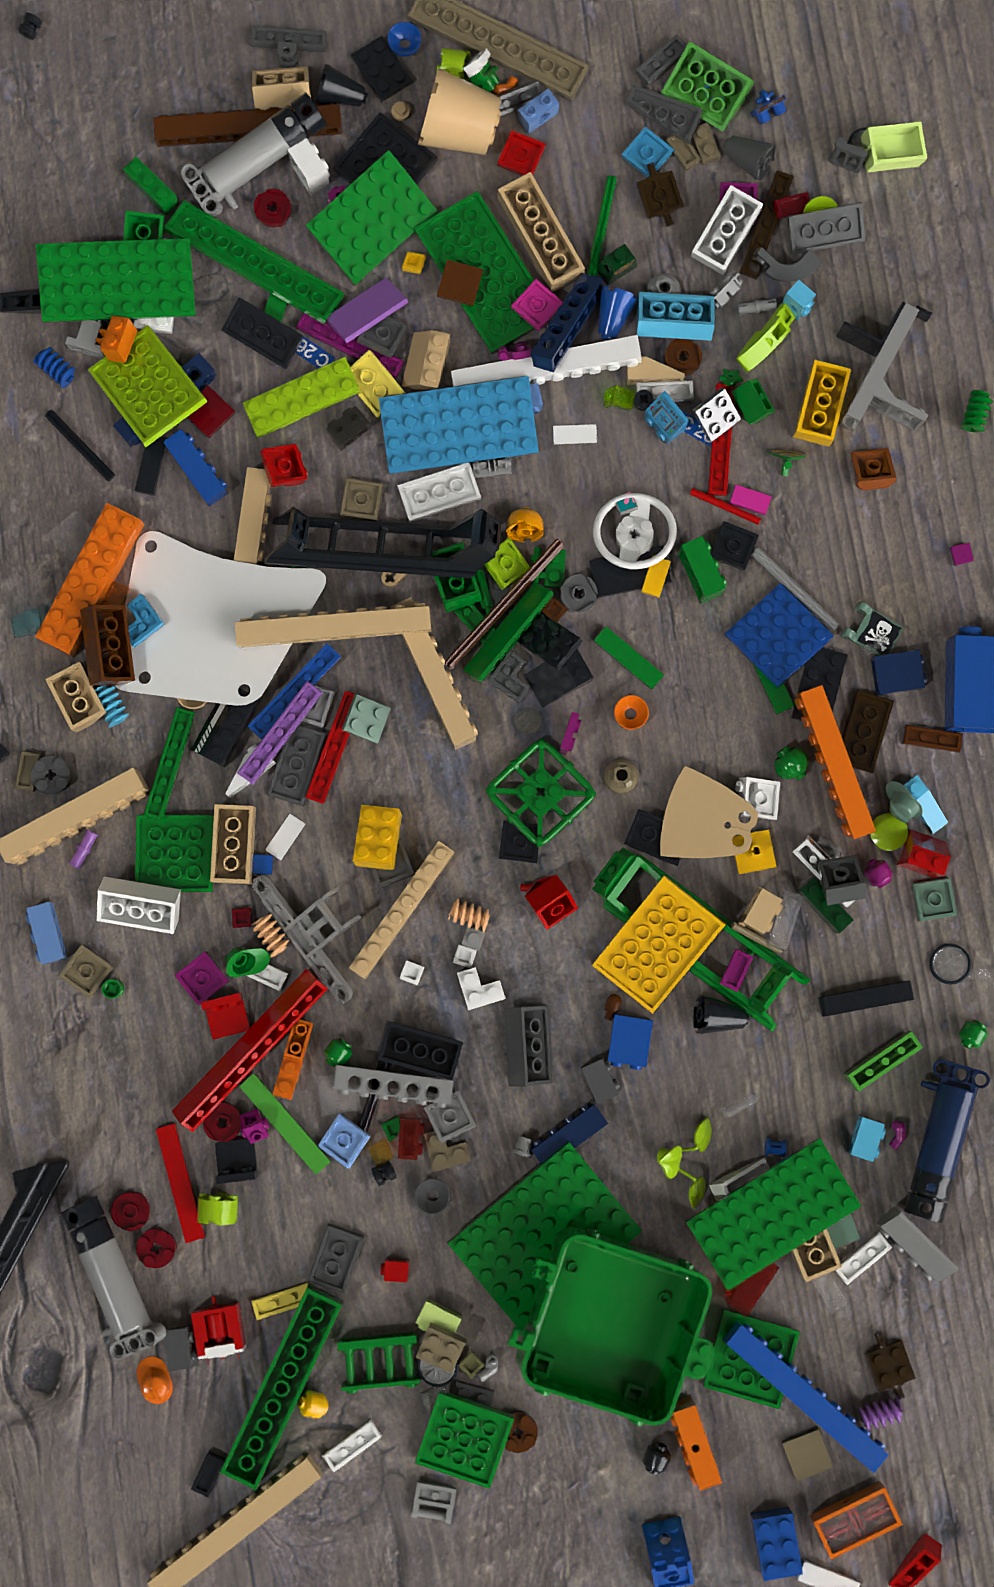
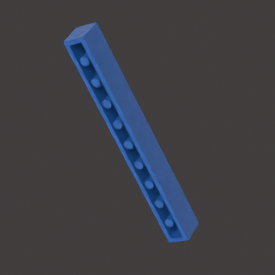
M737 1321L722 1340L871 1472L875 1473L889 1456L884 1451L886 1446L877 1438L875 1441L869 1438L871 1435L869 1431L863 1426L858 1428L855 1425L856 1420L848 1413L844 1416L840 1412L842 1408L833 1400L829 1402L825 1399L827 1394L819 1387L816 1390L811 1387V1380L804 1374L800 1377L796 1373L798 1369L789 1361L785 1364L781 1360L783 1356L777 1350H769L766 1347L769 1343L760 1335L758 1338L753 1336L751 1333L754 1330L746 1323L741 1325Z

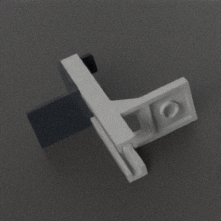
M902 301L881 340L844 321L836 337L876 358L842 419L841 426L853 432L868 407L915 432L923 425L928 414L919 407L909 405L906 400L894 397L883 378L915 317L927 322L932 312L918 305L915 308Z

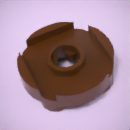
M691 339L673 340L664 354L665 365L684 373L685 376L696 372L702 361L701 348ZM681 353H684L685 356H688V358H686L685 361H682L678 358L680 357Z
M523 1411L510 1412L515 1417L505 1449L514 1453L526 1452L536 1443L538 1437L537 1424L530 1415ZM515 1427H519L520 1430L524 1431L520 1437L513 1435L512 1432L515 1431Z

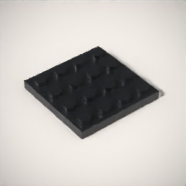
M379 112L333 167V170L351 184L389 150L418 185L438 161V157L425 146L418 145L416 139Z

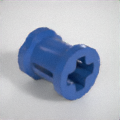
M766 1138L764 1154H777L785 1157L787 1149L786 1140L775 1141Z

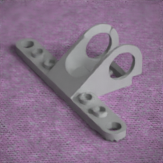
M259 875L252 880L253 890L260 896L262 903L321 982L333 994L334 999L342 1004L349 1001L353 996L351 987L322 950V948L361 919V916L357 915L342 926L327 907L325 902L341 889L336 887L329 891L302 914L297 916L266 875ZM259 881L264 882V889L261 888ZM319 908L324 916L315 923L310 914ZM329 922L335 932L326 938L320 928ZM340 990L344 991L345 997L340 994Z

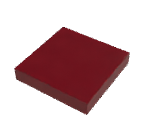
M208 385L201 392L207 403L187 418L205 436L210 438L236 412Z

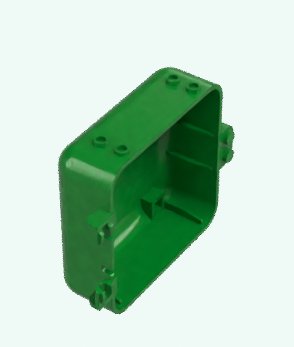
M575 1226L567 1227L561 1230L555 1237L548 1260L536 1257L531 1277L541 1278L525 1328L513 1327L507 1345L517 1348L515 1356L517 1367L525 1382L533 1387L535 1392L545 1396H549L551 1393L628 1418V1421L639 1426L644 1424L652 1426L661 1425L668 1421L674 1412L685 1376L699 1380L704 1378L708 1372L714 1353V1346L708 1339L700 1337L699 1334L712 1297L711 1283L686 1259L678 1257V1260L601 1235L597 1233V1230L586 1227V1229ZM542 1265L545 1266L544 1272L540 1271ZM518 1335L521 1336L520 1342L517 1341Z

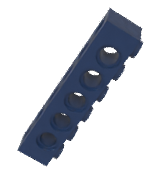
M582 273L579 279L574 282L570 293H567L565 301L558 307L553 320L549 321L546 331L541 334L539 342L531 350L533 367L554 373L601 298L602 278Z
M200 353L181 367L190 379L194 374L199 375L197 380H191L199 391H201L205 384L209 385L212 383L216 376L213 367ZM124 417L113 425L130 447L141 442Z

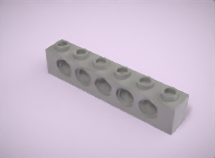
M337 1065L333 1089H338V1093L349 1095L350 1091L357 1092V1096L369 1097V1094H375L377 1099L388 1100V1096L396 1097V1101L407 1102L408 1099L415 1100V1104L427 1105V1102H434V1106L446 1108V1104H451L454 1080ZM352 1076L359 1077V1086L353 1087L350 1084ZM372 1078L379 1081V1087L376 1090L369 1086ZM391 1081L398 1083L399 1089L397 1092L389 1090L388 1086ZM412 1083L418 1086L416 1095L408 1092V1086ZM430 1086L437 1088L438 1094L436 1097H430L427 1094V1089Z

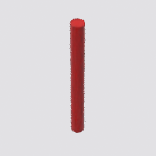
M695 488L691 489L689 495L759 525L760 517Z

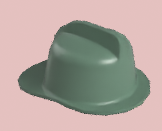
M891 781L886 785V793L890 799V812L896 819L907 823L912 818L921 817L923 814L921 804L903 784Z

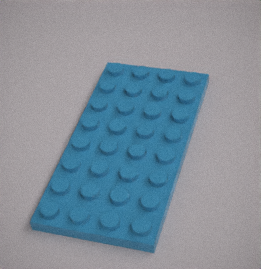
M529 376L379 398L389 474L476 462V460L479 462L488 459L493 460L539 453Z

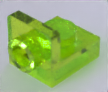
M616 385L606 389L603 396L604 407L614 406L627 411L632 410L635 391Z

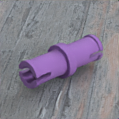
M88 829L86 830L81 843L76 846L77 850L69 862L70 865L78 869L81 868L87 854L91 853L90 849L98 834Z

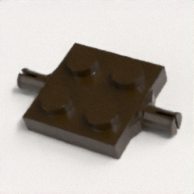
M654 162L649 163L646 166L650 176L636 183L647 219L664 217L666 227L672 226L674 223L671 213L684 207L673 171L657 173Z
M882 1332L875 1333L874 1336L878 1346L864 1353L877 1391L883 1392L888 1389H894L899 1400L905 1398L901 1386L916 1378L904 1344L900 1339L891 1343H885Z

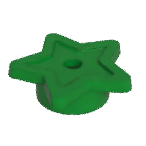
M723 369V374L719 376V379L723 380V383L727 386H735L738 382L743 381V378L738 375V370L729 371Z

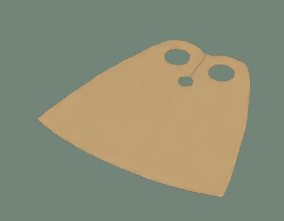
M685 766L676 780L666 807L660 840L661 856L715 858L742 854L750 848L752 842L750 832L756 826L758 813L750 803L723 784ZM747 811L751 815L748 823H741L738 816L741 812ZM726 822L731 823V827L729 829H726L724 827V824ZM737 834L742 835L745 839L744 844L740 847L734 846L732 843V838Z

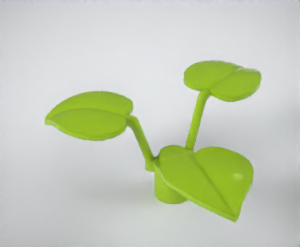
M706 1116L695 1130V1146L681 1148L676 1145L671 1149L661 1147L657 1153V1161L663 1168L667 1178L673 1179L679 1171L692 1179L693 1184L689 1188V1201L694 1210L704 1198L706 1181L702 1176L696 1178L681 1169L680 1159L682 1151H695L698 1149L699 1152H704L709 1146L712 1128L709 1118Z

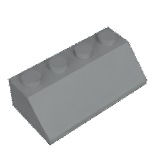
M894 1207L877 1223L881 1228L879 1232L887 1239L891 1237L895 1241L893 1246L901 1253L905 1251L909 1255L907 1259L915 1267L919 1265L923 1269L921 1273L929 1281L933 1279L938 1283L959 1269L901 1211Z

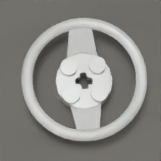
M642 493L625 494L611 499L600 509L593 525L594 542L602 556L614 565L631 570L647 568L663 560L672 550L677 536L676 522L670 509L659 499ZM634 497L638 509L630 512L629 516L624 517L616 529V545L620 549V556L618 558L610 553L602 542L600 533L601 523L609 510L616 506L617 501ZM650 504H652L666 517L669 525V537L666 545L657 555L647 560L637 561L640 555L650 551L653 545L654 531L652 523L649 521Z

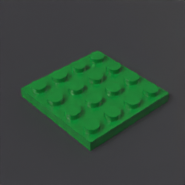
M136 815L135 882L180 889L181 892H213V882H210L214 815H164L163 822L144 817L143 815Z
M723 1308L713 1345L714 1353L704 1378L703 1387L780 1410L784 1394L722 1339L737 1321L741 1325L746 1323L754 1330L751 1333L753 1336L758 1338L760 1335L769 1343L766 1346L769 1350H777L783 1356L781 1360L785 1364L788 1361L792 1364L800 1331Z
M439 1390L415 1459V1464L490 1489L515 1415Z

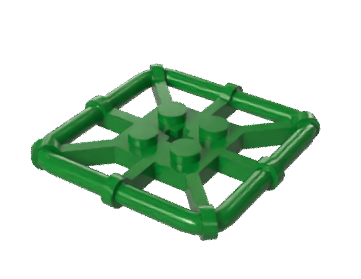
M539 738L515 760L512 759L509 765L485 788V793L508 818L507 821L510 824L513 823L537 847H542V845L552 840L564 827L572 824V820L596 797V791L573 767L574 764L571 761L568 762L544 738ZM539 748V768L528 776L519 765ZM544 748L563 766L554 777L544 769ZM514 770L524 780L516 789L496 788ZM569 772L586 791L565 790L557 781ZM543 788L545 796H537L536 789ZM496 794L516 795L524 804L513 813ZM564 797H585L568 814H565L556 805ZM528 808L537 817V837L518 818ZM553 809L562 820L542 837L543 817Z

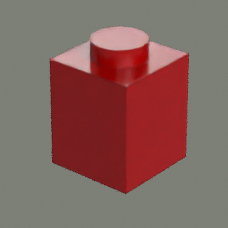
M386 1258L385 1263H381L380 1275H384V1281L407 1283L409 1259Z

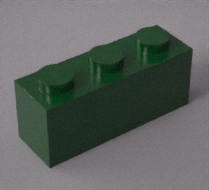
M814 877L810 878L797 890V893L835 934L841 933L854 921L840 904L827 906L822 885Z

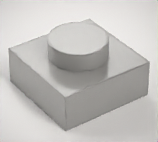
M467 926L461 945L480 951L485 932L483 933L480 930L468 928Z

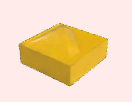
M407 251L402 265L403 271L421 274L426 260L425 254Z

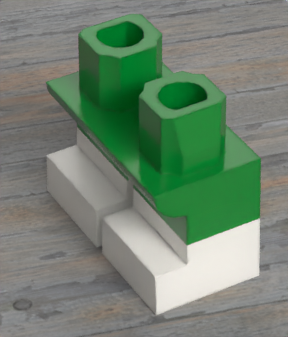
M486 48L473 56L463 69L474 85H480L482 89L489 92L495 88V85L500 80L495 74L498 67L491 66L487 60L491 54Z

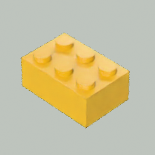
M361 805L353 854V862L356 866L394 870L402 820L400 809Z

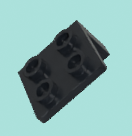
M248 1138L215 1143L218 1174L215 1176L216 1184L255 1180L258 1177L255 1143L251 1144Z

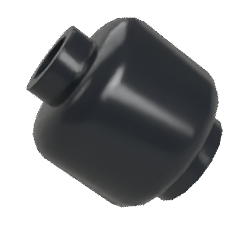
M661 1442L648 1445L643 1457L645 1469L655 1475L665 1472L671 1460V1453L667 1446Z

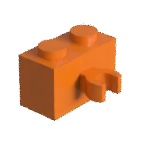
M112 316L107 331L99 329V333L103 338H96L95 340L101 345L100 349L109 361L126 363L138 330L129 318Z

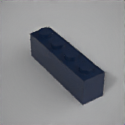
M589 1103L585 1104L579 1109L581 1112L578 1115H570L564 1120L565 1124L560 1128L555 1126L548 1132L549 1136L545 1139L540 1137L532 1143L534 1147L531 1148V1151L540 1164L567 1141L576 1148L608 1124L594 1103L592 1105Z

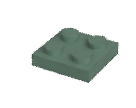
M354 694L342 731L378 744L391 708Z

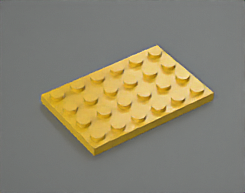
M664 875L594 961L592 966L653 1014L726 924Z

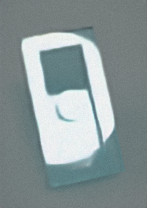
M29 609L11 619L14 638L37 634L42 624L41 615L38 614L37 609Z

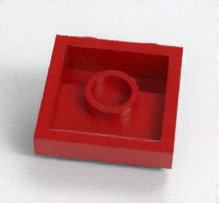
M297 444L261 449L260 455L270 487L302 485L307 480V470L303 466L302 454L298 450Z

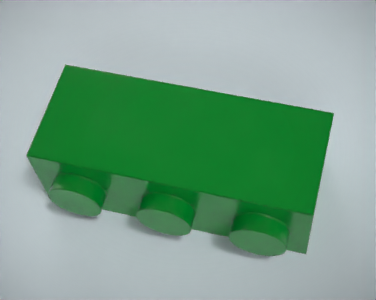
M136 156L123 168L126 178L165 216L179 204L175 193Z

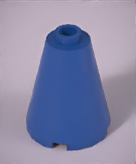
M603 286L601 290L598 334L601 335V339L608 341L612 340V338H617L635 306L638 296L615 287L611 291L608 290L609 286Z

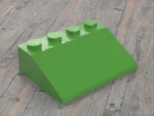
M689 41L661 94L703 109L701 118L724 132L746 99L755 81Z

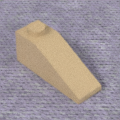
M641 357L642 363H638L637 366L627 367L626 365L627 385H636V383L684 381L685 378L684 373L648 357Z

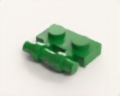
M534 547V553L531 555L533 564L541 556L540 547ZM561 550L545 567V572H541L531 582L532 586L535 582L539 583V579L544 580V587L559 588L564 580L566 550Z

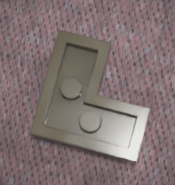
M434 1130L423 1133L434 1172L471 1161L466 1142L447 1147L446 1142L440 1143Z

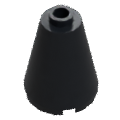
M325 64L315 102L361 107L362 103H366L368 93L365 92V87L332 66Z
M699 995L696 999L699 1004L693 1010V1027L698 1029L696 1031L698 1034L743 1029L749 1022V1014L746 1013L745 1009L706 995Z

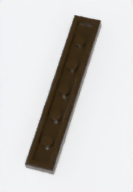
M776 170L739 274L757 280L762 265L755 260L757 256L754 255V252L760 247L767 251L778 222L772 202L787 197L794 178L793 175Z

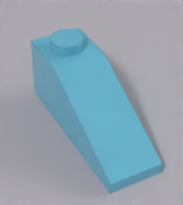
M918 775L910 778L903 784L921 804L923 814L919 818L932 834L948 823L929 789Z

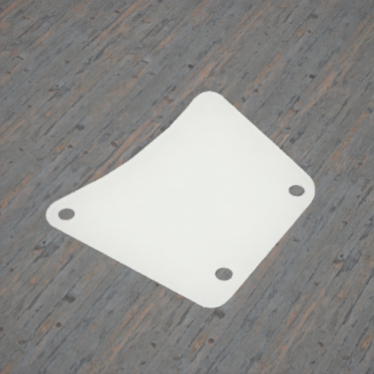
M148 531L144 533L136 543L125 605L138 595L143 594L162 619L164 625L137 647L131 645L135 681L125 685H115L116 688L127 692L236 706L254 702L262 696L292 644L239 648L236 645L235 622H240L242 618H251L252 621H255L263 616L279 619V615H290L291 618L298 617L300 613H310L325 587V574L313 568L266 567L222 559L198 551L160 532ZM150 540L155 541L157 544L156 550L152 553L147 552L145 549V544ZM126 606L129 626L137 619ZM146 671L150 674L151 679L147 684H142L139 681V675ZM242 684H247L250 687V693L246 697H242L238 693V688Z

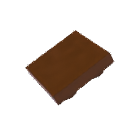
M447 260L437 297L473 307L483 269Z

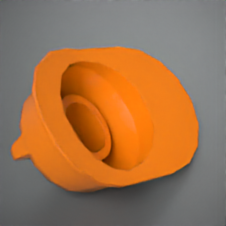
M151 1356L143 1359L136 1371L141 1392L150 1403H164L170 1398L173 1391V1384L167 1366L158 1357Z

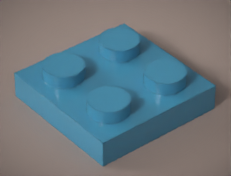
M645 127L622 153L621 157L648 178L650 174L646 165L654 162L657 172L673 154L674 149Z

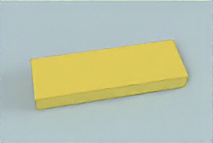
M308 1283L252 1300L256 1319H263L297 1308Z

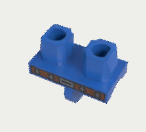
M764 89L759 91V98L755 102L757 105L763 103V105L751 111V116H756L762 125L771 120L768 109L772 108L775 116L786 112L783 102L786 100L785 94L770 101V98L774 96L772 91L769 93Z

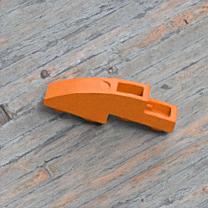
M299 1019L292 1027L272 1093L273 1096L292 1100L308 1048L313 1023Z

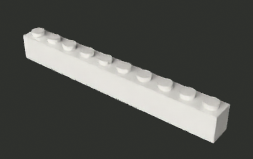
M638 335L569 348L554 373L533 367L532 358L529 357L453 370L451 374L454 387L529 376L530 384L538 383L541 385L548 380L561 381L564 377L569 376L577 378L585 373L598 374L601 370L605 369L614 371L626 365L627 367H634L638 363H642Z

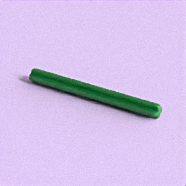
M608 175L606 178L587 269L588 275H597L616 184L615 176Z

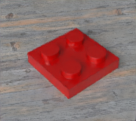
M511 130L497 166L521 176L530 172L534 175L546 143Z

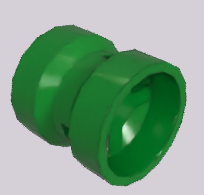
M109 979L102 985V993L109 999L121 997L125 991L124 984L118 979Z

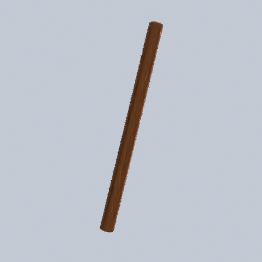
M555 539L445 660V665L449 669H453L562 550L564 547L562 541Z

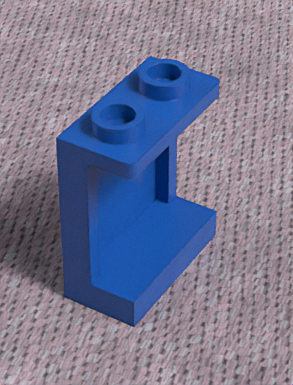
M614 1014L607 1061L611 1062V1066L622 1067V1064H628L631 1069L636 1070L647 1067L653 1020Z

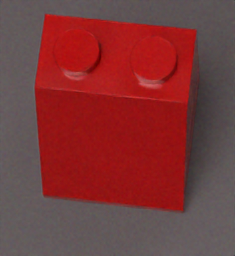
M909 829L907 840L904 843L897 865L932 878L945 876L951 858L947 842Z

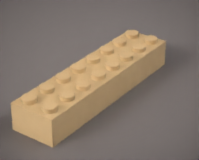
M410 597L390 606V608L394 609V606L406 605V608L414 607V604H418V602H413ZM428 632L402 634L454 749L457 750L476 741L478 731L473 722L469 723L468 718H470V714L466 705H461L460 703L462 697L458 688H453L452 686L454 682L450 671H445L444 669L446 665L441 652L437 654L436 650L438 647L434 636H429Z
M131 768L0 838V854L6 863L21 865L28 861L27 857L33 854L34 856L45 852L44 848L50 845L51 847L62 843L61 839L67 836L71 838L79 834L78 830L94 826L96 824L95 821L100 818L104 820L111 817L115 810L120 809L121 811L128 808L130 802L145 799L150 789L141 772Z

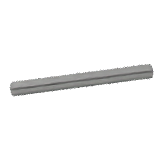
M758 547L753 551L752 556L830 631H834L839 626V623L762 549Z

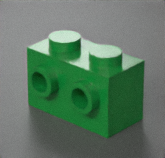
M758 379L748 380L732 391L734 401L741 408L743 418L749 425L757 424L775 412Z

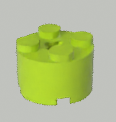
M442 48L441 65L437 66V70L441 68L469 82V77L463 68L471 59L470 51Z
M216 1192V1195L199 1193L198 1223L209 1225V1222L215 1223V1225L237 1223L238 1195L228 1194V1192Z

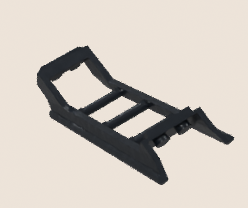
M293 506L280 517L273 518L272 524L288 525L286 540L265 558V563L472 578L476 571L492 560L499 550L501 523L483 509L476 511L452 526L308 517ZM309 527L330 528L327 550L304 548ZM338 530L378 532L376 553L335 550ZM386 533L426 535L424 556L383 554ZM435 536L471 539L470 546L448 558L432 557Z
M69 1161L47 1166V1163H41L12 1172L17 1194L0 1224V1295L69 1166Z

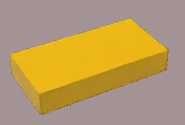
M663 559L649 567L641 593L657 598L660 597L671 561Z

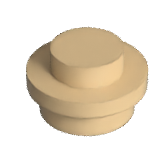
M396 102L391 109L392 116L399 121L407 119L410 114L408 104Z

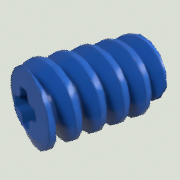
M52 347L40 351L33 359V363L38 365L45 374H49V377L54 379L57 384H60L62 388L67 387L74 379L75 367L69 368V362L63 363L64 358H58V352L52 353Z

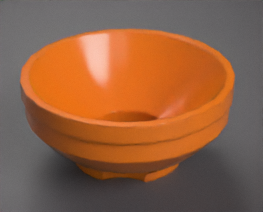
M635 695L624 696L615 705L614 717L622 728L635 730L646 723L649 709L642 698ZM627 709L635 710L636 717L630 720L625 717Z

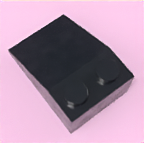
M576 649L560 670L544 662L524 675L542 708L590 683L594 678L578 649Z

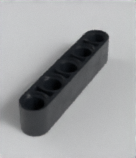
M911 980L818 997L822 1017L915 1000Z

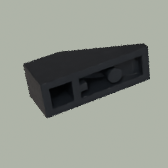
M39 290L0 293V312L41 314Z

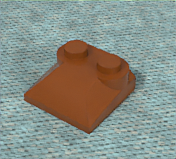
M888 448L851 452L857 488L861 490L881 489L895 483L896 474Z

